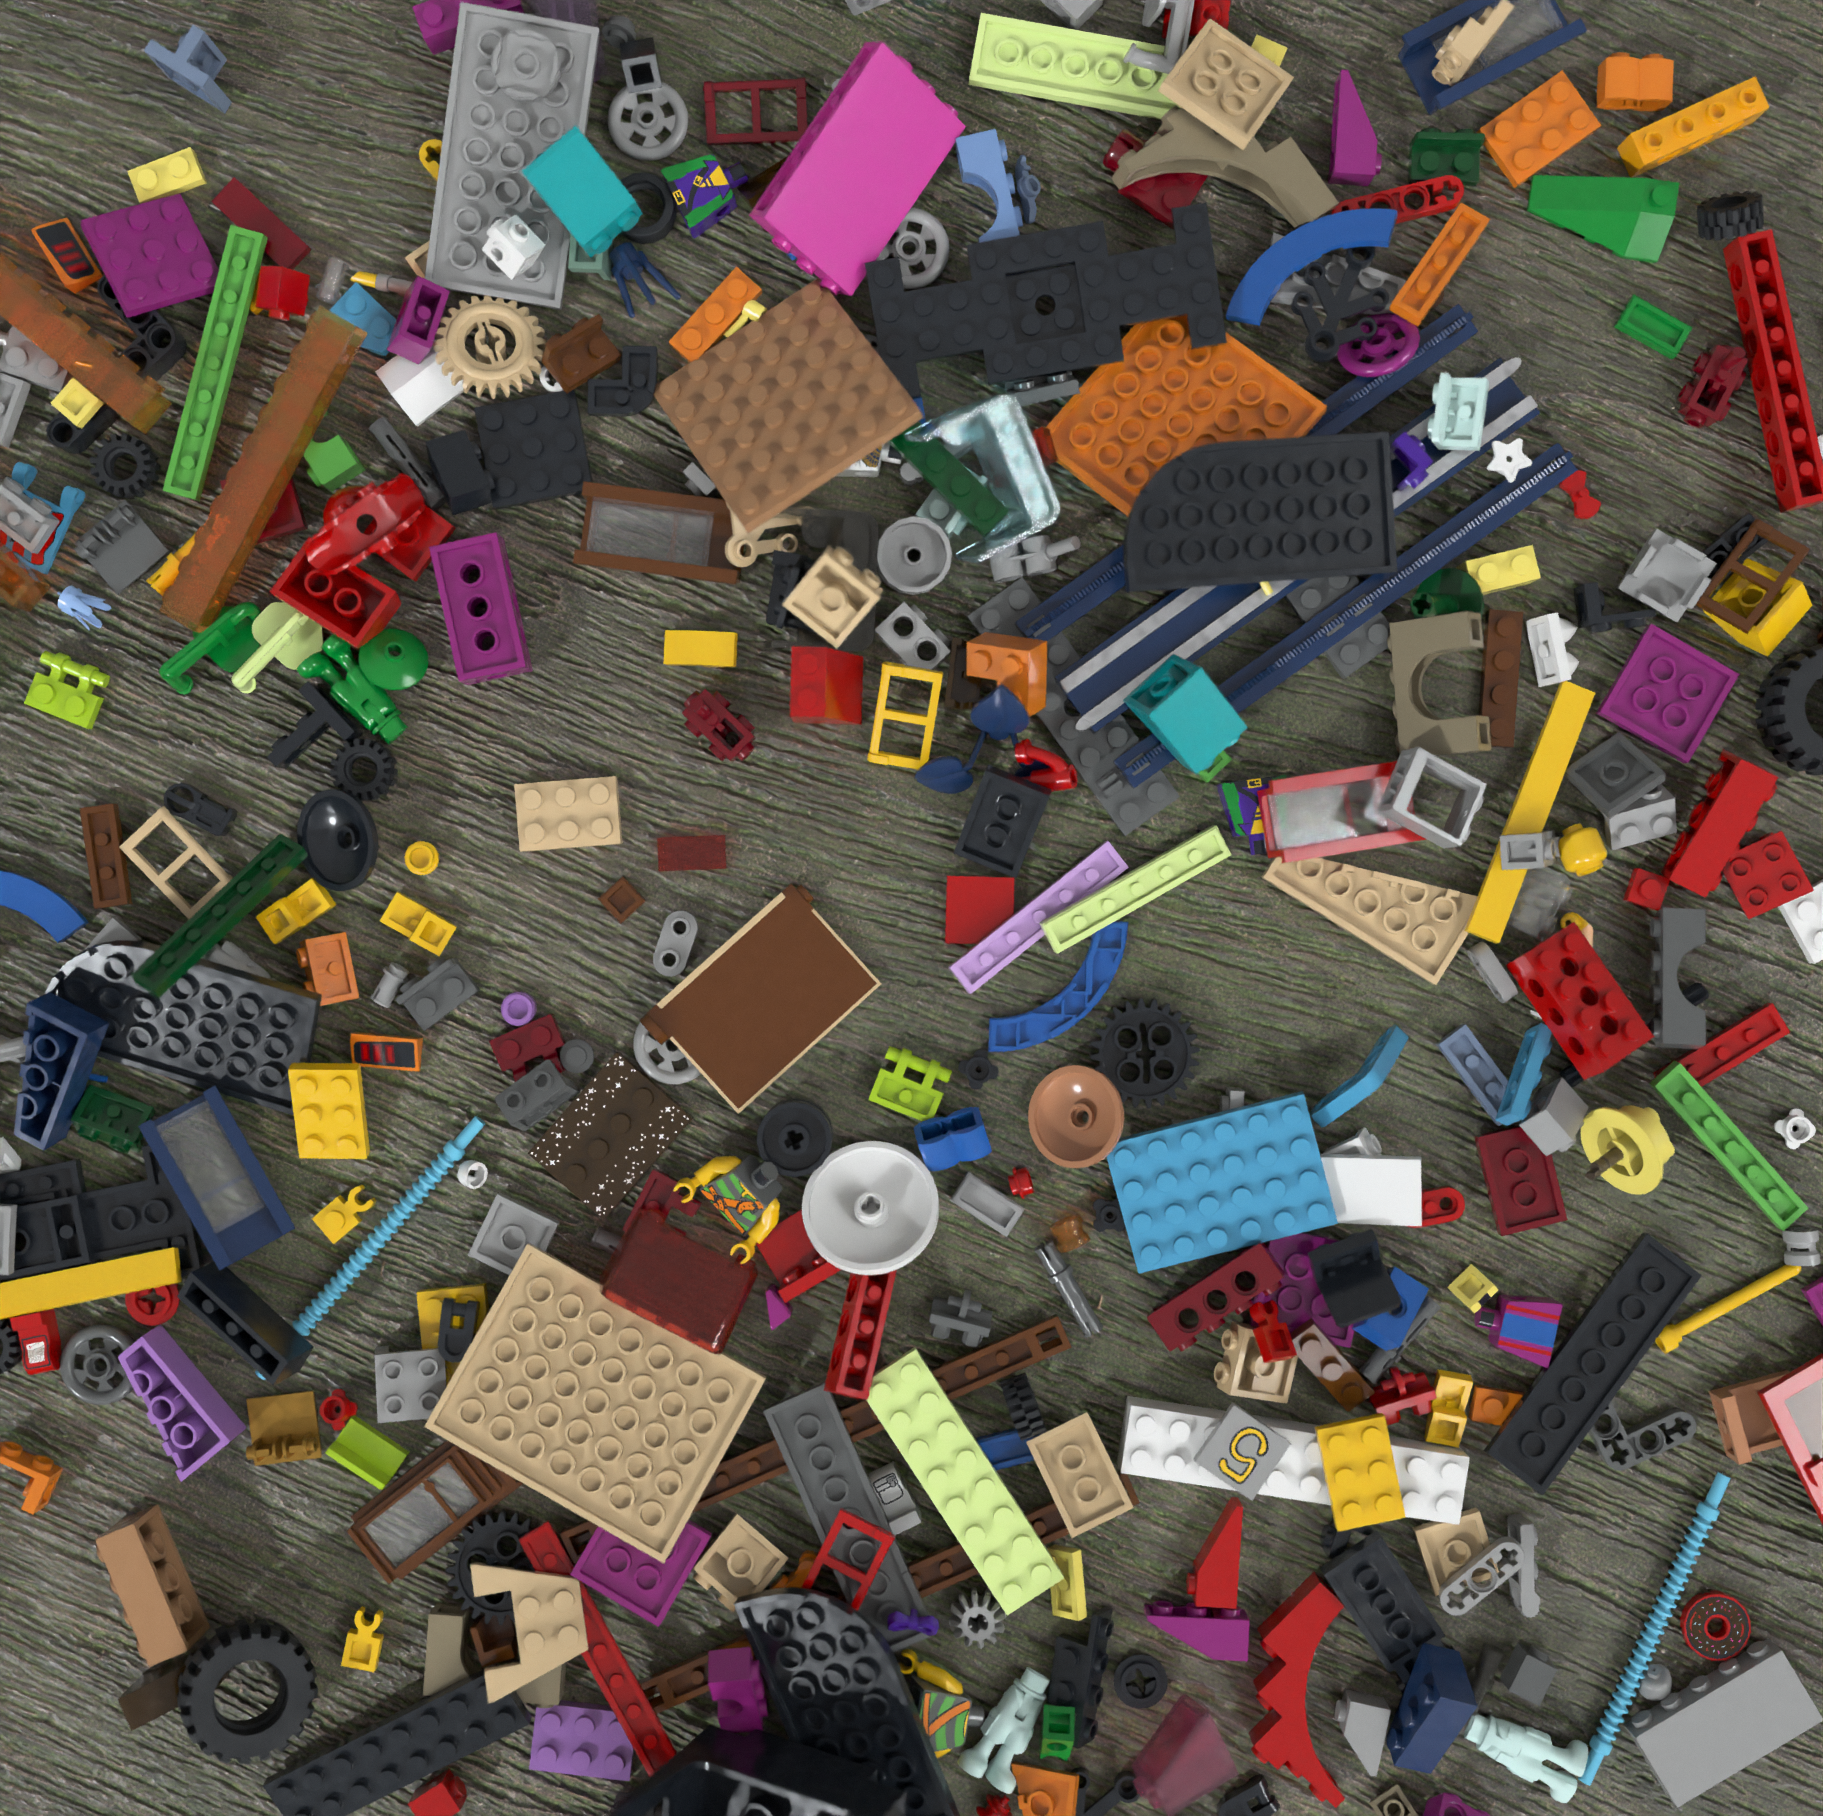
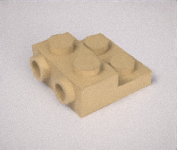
M1501 0L1495 9L1488 6L1478 21L1470 18L1463 28L1456 25L1435 56L1440 61L1432 71L1434 78L1440 83L1448 84L1451 87L1458 84L1496 35L1514 6L1507 0Z
M828 546L782 605L835 648H838L879 600L883 589L879 587L881 584L880 579L873 572L867 569L861 572L852 565L854 559L845 549L837 547L834 550Z
M1232 1321L1230 1329L1225 1330L1222 1335V1347L1225 1349L1222 1363H1217L1214 1369V1379L1217 1382L1216 1387L1232 1396L1287 1404L1298 1356L1288 1360L1264 1363L1253 1332L1258 1327Z
M736 1513L715 1540L712 1539L699 1556L693 1567V1570L696 1571L693 1578L706 1590L711 1586L717 1589L722 1594L718 1600L734 1613L736 1610L734 1603L737 1598L763 1591L789 1558Z

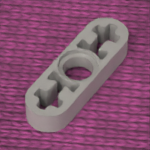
M1512 1537L1498 1538L1445 1581L1439 1589V1598L1443 1609L1451 1615H1463L1523 1566L1525 1560L1520 1543ZM1503 1548L1507 1551L1515 1549L1513 1551L1514 1560L1510 1561L1508 1558L1501 1560V1550ZM1492 1558L1495 1564L1501 1560L1498 1563L1501 1570L1499 1573L1496 1572L1494 1565L1488 1559ZM1477 1568H1486L1491 1572V1579L1485 1584H1477L1471 1578L1473 1571ZM1464 1579H1466L1470 1589L1474 1591L1473 1594L1470 1593V1590L1468 1588L1465 1591H1463L1465 1589L1464 1583L1462 1582ZM1453 1591L1455 1594H1459L1463 1591L1461 1593L1462 1602L1458 1604L1453 1600L1449 1603L1448 1593Z

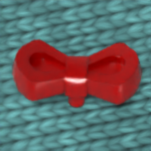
M1577 470L1560 482L1559 487L1569 494L1574 503V517L1590 519L1598 512L1601 502L1589 496V490L1585 487L1587 473L1581 470Z

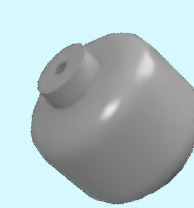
M1651 1664L1648 1666V1670L1642 1671L1645 1678H1639L1638 1682L1641 1686L1638 1689L1640 1694L1646 1699L1660 1701L1665 1699L1671 1692V1673L1662 1664Z

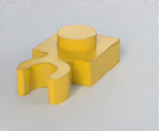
M363 1184L350 1191L347 1202L340 1195L312 1218L333 1244L337 1243L363 1221L357 1212L366 1211L376 1203L377 1200L375 1198L370 1199L367 1203H361L358 1200L359 1192L365 1188Z
M361 1606L354 1618L358 1629L351 1628L347 1633L341 1666L375 1672L378 1667L384 1635L374 1632L383 1620V1610H378L374 1621L370 1622L364 1617L366 1607Z

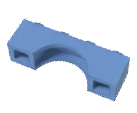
M996 129L957 137L955 152L962 183L972 184L983 189L993 200L997 211L994 224L985 234L978 238V243L1020 236L1018 228L1023 227L1019 206L1013 207L1011 194H1015V185L1012 173L1006 174L1003 161L1008 160L1004 139L998 140Z

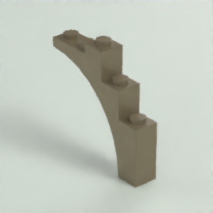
M1178 106L1171 108L1162 116V125L1157 133L1144 144L1142 150L1136 153L1132 149L1118 160L1117 164L1119 167L1111 178L1120 190L1141 179L1165 173H1196L1215 176L1238 184L1260 196L1283 214L1295 229L1321 217L1328 216L1339 204L1292 137H1289L1280 144L1277 141H1273L1264 149L1256 138L1253 137L1243 151L1218 132H1213L1208 125L1185 109H1179Z

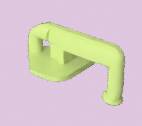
M284 602L269 604L252 624V634L261 646L233 674L232 683L243 693L253 692L256 688V679L254 677L273 657L287 668L296 670L310 655L323 650L321 648L323 644L322 626Z

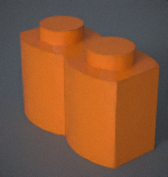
M1617 52L1609 55L1598 66L1596 108L1605 110L1663 111L1672 102L1674 61L1663 58L1661 54L1645 55L1642 59L1630 57V54L1626 52Z

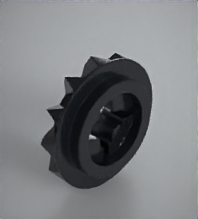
M1133 1653L1132 1656L1121 1659L1119 1666L1114 1671L1115 1692L1120 1700L1130 1707L1138 1709L1151 1707L1162 1699L1167 1690L1168 1679L1160 1660H1156L1148 1653L1145 1655ZM1136 1669H1139L1144 1677L1149 1676V1679L1144 1680V1692H1141L1136 1682L1131 1683V1680L1136 1679Z

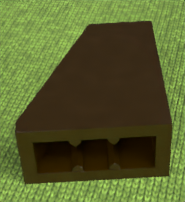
M189 1654L142 1674L118 1698L131 1731L178 1707V1680L180 1673L185 1672V1661ZM229 1670L222 1676L216 1687L230 1674Z

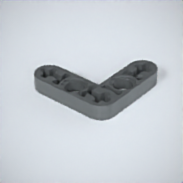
M1610 1402L1602 1413L1610 1416V1427L1606 1431L1601 1432L1597 1431L1593 1425L1589 1434L1604 1463L1614 1470L1621 1471L1688 1441L1696 1432V1422L1692 1415L1681 1408L1674 1407L1624 1430L1612 1402ZM1677 1417L1685 1421L1681 1424L1682 1430L1680 1432L1671 1428L1676 1425L1674 1419ZM1659 1425L1666 1429L1664 1433L1658 1428ZM1652 1430L1656 1435L1654 1444L1647 1448L1642 1447L1639 1442L1641 1434L1644 1431ZM1613 1439L1614 1444L1623 1450L1620 1452L1621 1459L1616 1460L1610 1457L1614 1454V1450L1606 1440Z

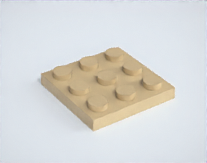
M1209 18L1167 75L1158 91L1244 151L1294 77Z

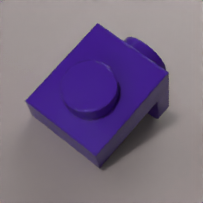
M1405 431L1390 445V452L1410 472L1396 486L1400 491L1408 485L1415 489L1430 475L1425 469L1434 462L1424 452V444L1416 436H1409Z

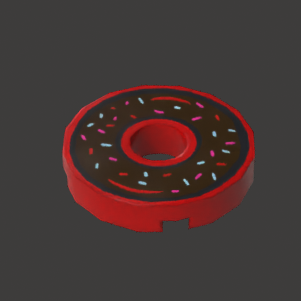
M1713 1590L1705 1594L1699 1593L1693 1596L1684 1606L1680 1616V1627L1682 1628L1685 1643L1700 1657L1711 1661L1727 1660L1738 1655L1747 1645L1751 1634L1750 1618L1745 1607L1730 1594L1719 1590ZM1713 1618H1721V1629L1718 1632L1709 1633L1707 1628L1709 1621Z

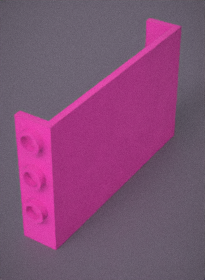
M865 42L749 214L750 217L773 236L771 242L785 253L791 252L797 258V266L810 275L814 273L822 280L820 286L822 288L827 287L833 296H837V294L853 295L867 274L865 263L876 261L955 144L956 138L961 135L966 127L957 118L958 112L951 105L941 102L934 95L936 93L934 87L927 81L919 79L911 71L913 69L912 65L903 57L895 55L883 42Z

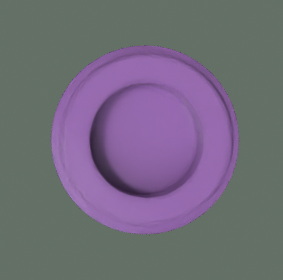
M525 992L509 994L501 1005L503 1018L514 1026L528 1024L534 1019L537 1012L534 998Z

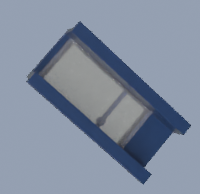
M1468 0L1404 34L1402 39L1405 44L1398 57L1428 114L1431 115L1437 112L1438 109L1441 110L1584 34L1587 29L1582 19L1580 18L1568 25L1555 0H1507L1514 6L1513 10L1459 83L1451 87L1448 84H1442L1437 81L1432 74L1433 69L1440 61L1435 57L1456 25L1463 28L1470 18L1478 21L1488 6L1495 9L1501 2V0Z
M216 1086L209 1088L200 1097L154 1121L149 1120L138 1126L219 1271L295 1229L294 1224Z

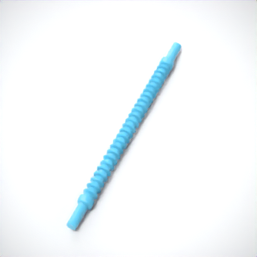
M474 1116L454 1141L449 1140L444 1145V1152L437 1154L438 1160H432V1167L424 1169L426 1174L418 1176L420 1181L412 1183L413 1189H407V1196L399 1198L401 1203L394 1204V1211L387 1212L388 1218L380 1220L382 1225L374 1227L375 1233L368 1234L369 1240L361 1242L363 1247L355 1249L356 1255H350V1262L343 1263L344 1269L336 1271L337 1277L333 1276L330 1278L331 1284L324 1285L325 1291L317 1293L318 1299L313 1298L311 1300L312 1306L305 1307L306 1313L299 1314L300 1320L292 1322L293 1328L301 1336H308L310 1334L309 1328L314 1329L316 1327L315 1321L323 1319L321 1314H327L329 1312L328 1306L333 1307L335 1305L334 1299L341 1298L340 1292H346L348 1290L347 1284L352 1285L354 1283L353 1277L360 1276L359 1270L367 1268L365 1263H371L373 1261L372 1255L379 1254L378 1248L385 1247L384 1241L392 1239L390 1234H396L398 1232L397 1226L404 1225L403 1219L411 1217L409 1212H415L417 1210L416 1204L423 1203L422 1197L429 1196L428 1190L436 1188L434 1183L441 1182V1175L448 1174L447 1168L455 1166L453 1161H459L465 1155L464 1149L485 1126V1122L481 1118ZM255 1371L259 1378L266 1380L258 1371Z
M1717 1472L1704 1502H1699L1696 1508L1698 1516L1692 1517L1695 1523L1693 1526H1688L1690 1534L1684 1535V1538L1687 1539L1686 1543H1680L1683 1549L1681 1552H1676L1679 1558L1677 1561H1672L1674 1569L1668 1570L1670 1578H1664V1582L1667 1584L1665 1587H1660L1663 1593L1661 1596H1656L1658 1604L1652 1605L1654 1613H1648L1650 1621L1644 1622L1647 1628L1645 1631H1640L1642 1639L1636 1640L1638 1648H1632L1634 1656L1628 1657L1630 1665L1624 1666L1626 1674L1620 1675L1622 1683L1616 1684L1618 1692H1612L1614 1700L1608 1701L1610 1709L1604 1710L1606 1718L1600 1719L1602 1727H1596L1598 1735H1593L1589 1742L1591 1750L1588 1754L1586 1768L1583 1775L1578 1777L1586 1785L1590 1786L1604 1755L1608 1756L1613 1748L1610 1742L1617 1739L1614 1732L1621 1730L1618 1723L1625 1721L1622 1715L1629 1712L1626 1706L1633 1704L1630 1697L1637 1695L1634 1688L1641 1686L1638 1680L1639 1678H1645L1642 1671L1649 1669L1646 1662L1653 1660L1650 1653L1657 1651L1654 1645L1661 1642L1658 1636L1659 1634H1665L1662 1627L1669 1625L1666 1618L1673 1616L1670 1609L1677 1607L1674 1601L1675 1599H1681L1678 1592L1685 1590L1682 1583L1689 1581L1686 1575L1693 1572L1690 1568L1691 1564H1697V1561L1694 1559L1695 1555H1701L1698 1548L1705 1546L1702 1540L1709 1537L1706 1531L1713 1528L1710 1523L1711 1521H1716L1720 1511L1717 1508L1731 1479L1721 1472Z

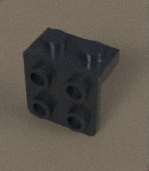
M1372 1229L1362 1233H1353L1346 1239L1332 1244L1321 1245L1315 1250L1308 1252L1312 1276L1338 1327H1347L1398 1308L1401 1305L1400 1295L1380 1258L1378 1239Z

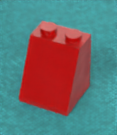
M792 646L790 717L793 722L862 725L864 657L828 647Z

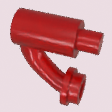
M1023 739L1020 743H1016L1015 756L1018 763L1030 765L1035 759L1051 767L1033 770L1030 776L1021 778L1049 788L1052 792L1077 787V773L1072 764L1068 765L1064 759L1055 753L1032 746L1029 739Z

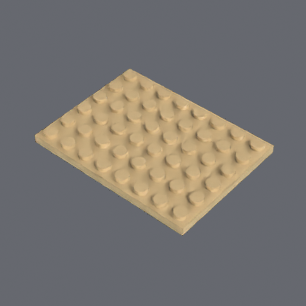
M528 1243L424 1427L664 1563L767 1377L533 1244Z

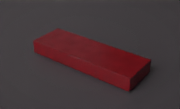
M235 177L211 201L236 226L267 236L268 239L264 252L279 266L293 270L311 251L309 246Z

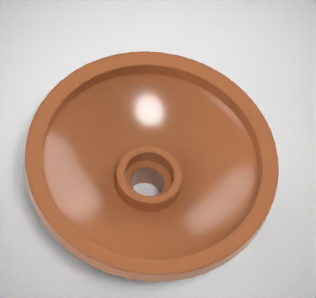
M1065 1066L1048 1074L1036 1087L1029 1105V1129L1039 1151L1053 1163L1067 1168L1089 1167L1106 1158L1120 1139L1124 1124L1122 1100L1114 1084L1101 1072L1086 1066ZM1084 1112H1087L1089 1115V1119L1086 1123H1084L1082 1120V1115Z

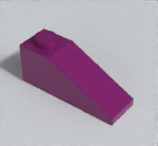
M1341 70L1334 83L1328 184L1369 186L1374 176L1380 173L1382 154L1377 153L1378 140L1348 70Z

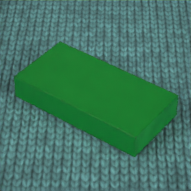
M1634 294L1629 298L1613 326L1671 360L1677 356L1693 328Z

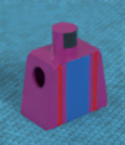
M1499 1295L1495 1310L1481 1307L1475 1313L1474 1324L1477 1327L1490 1329L1489 1342L1494 1346L1548 1368L1563 1305L1549 1297Z

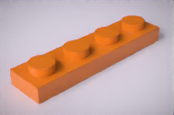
M1460 203L1392 301L1389 310L1419 327L1486 229L1490 218Z

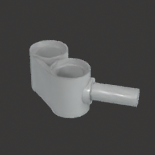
M1041 535L1021 541V546H1018L1017 542H1008L988 548L994 583L1008 582L1023 576L1041 575L1057 570V557L1079 549L1081 545L1080 539L1077 536H1072L1053 543L1050 535Z

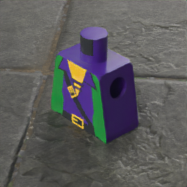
M714 154L669 166L661 170L664 181L668 185L693 239L736 209L737 203L732 189L748 182L747 175L740 162L722 170Z
M1286 775L1217 785L1232 837L1248 835L1251 855L1267 853L1257 791L1270 788L1269 781L1284 779ZM1286 795L1274 797L1279 831L1285 829Z

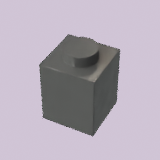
M1517 1642L1500 1676V1680L1510 1692L1540 1706L1558 1669L1549 1660L1550 1654L1534 1644H1531L1528 1648Z

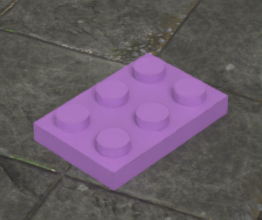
M561 1700L559 1705H554L551 1708L536 1707L529 1770L630 1781L634 1748L610 1706Z

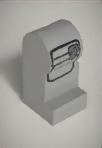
M894 1461L869 1473L873 1489L888 1518V1524L894 1535L922 1522L919 1506Z

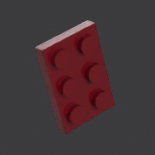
M1520 1125L1474 1136L1497 1232L1500 1236L1568 1220L1552 1154L1545 1156Z

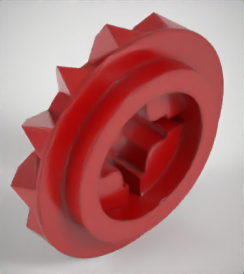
M178 1284L155 1287L156 1295L165 1297L164 1300L157 1302L155 1306H153L152 1300L141 1298L152 1293L153 1288L126 1293L125 1303L128 1312L136 1321L144 1325L156 1326L167 1322L178 1312L177 1308L180 1299L177 1297L179 1294Z

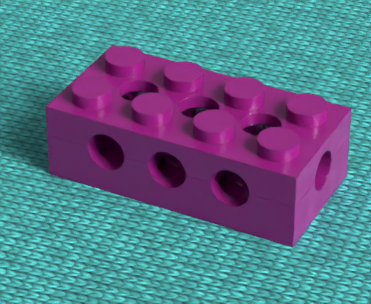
M495 532L429 547L458 681L465 685H472L533 671L505 540ZM480 569L479 579L474 583H469L470 573ZM487 602V612L483 616L477 617L476 608L479 604ZM494 635V646L490 650L484 651L483 642L485 638Z

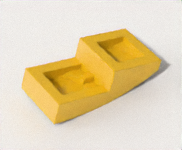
M665 630L664 664L669 666L736 667L738 633Z
M311 878L290 895L280 898L256 916V919L275 945L301 930L337 904L326 888L316 882L314 878Z
M399 891L395 893L380 919V922L409 937L410 941L438 956L441 955L457 928L451 922Z
M1441 1369L1437 1370L1433 1385L1436 1399L1431 1400V1412L1427 1414L1424 1436L1426 1442L1459 1448L1467 1421L1465 1409L1473 1385L1471 1375Z

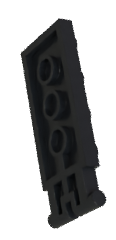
M1376 1530L1321 1566L1320 1569L1387 1671L1390 1673L1395 1669L1401 1678L1395 1683L1401 1692L1404 1693L1422 1644L1427 1643L1445 1648L1440 1640L1445 1637V1634Z

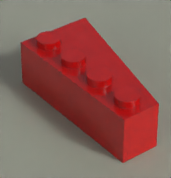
M1725 749L1722 750L1718 760L1724 762L1720 771L1716 775L1710 774L1704 786L1707 788L1705 801L1695 805L1689 815L1688 824L1691 826L1689 832L1683 831L1680 833L1661 871L1669 880L1705 898L1709 891L1712 892L1718 887L1722 879L1721 871L1727 862H1731L1737 856L1741 838L1745 832L1753 829L1758 820V810L1763 802H1767L1772 798L1777 788L1775 783L1778 779L1777 776Z

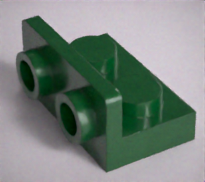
M1425 128L1417 132L1409 143L1408 184L1445 175H1453L1458 177L1464 186H1476L1479 182L1480 147L1485 142V134L1475 133L1473 129H1459L1452 133L1441 132L1439 128Z
M89 1084L71 1118V1122L78 1131L77 1135L91 1142L101 1139L109 1142V1146L119 1152L129 1153L132 1150L140 1153L143 1146L140 1142L143 1134L138 1126L151 1120L156 1111L150 1105Z

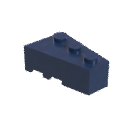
M1427 1643L1422 1644L1386 1736L1387 1747L1390 1749L1394 1766L1431 1774L1477 1708V1703L1459 1651Z

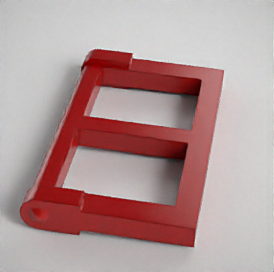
M840 1508L801 1588L811 1589L822 1565L825 1564L861 1583L850 1606L858 1611L896 1536L884 1528ZM843 1523L882 1542L867 1573L828 1554Z

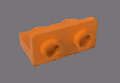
M346 932L300 941V948L296 949V957L300 969L305 968L307 981L303 982V989L322 994L320 1006L360 998Z

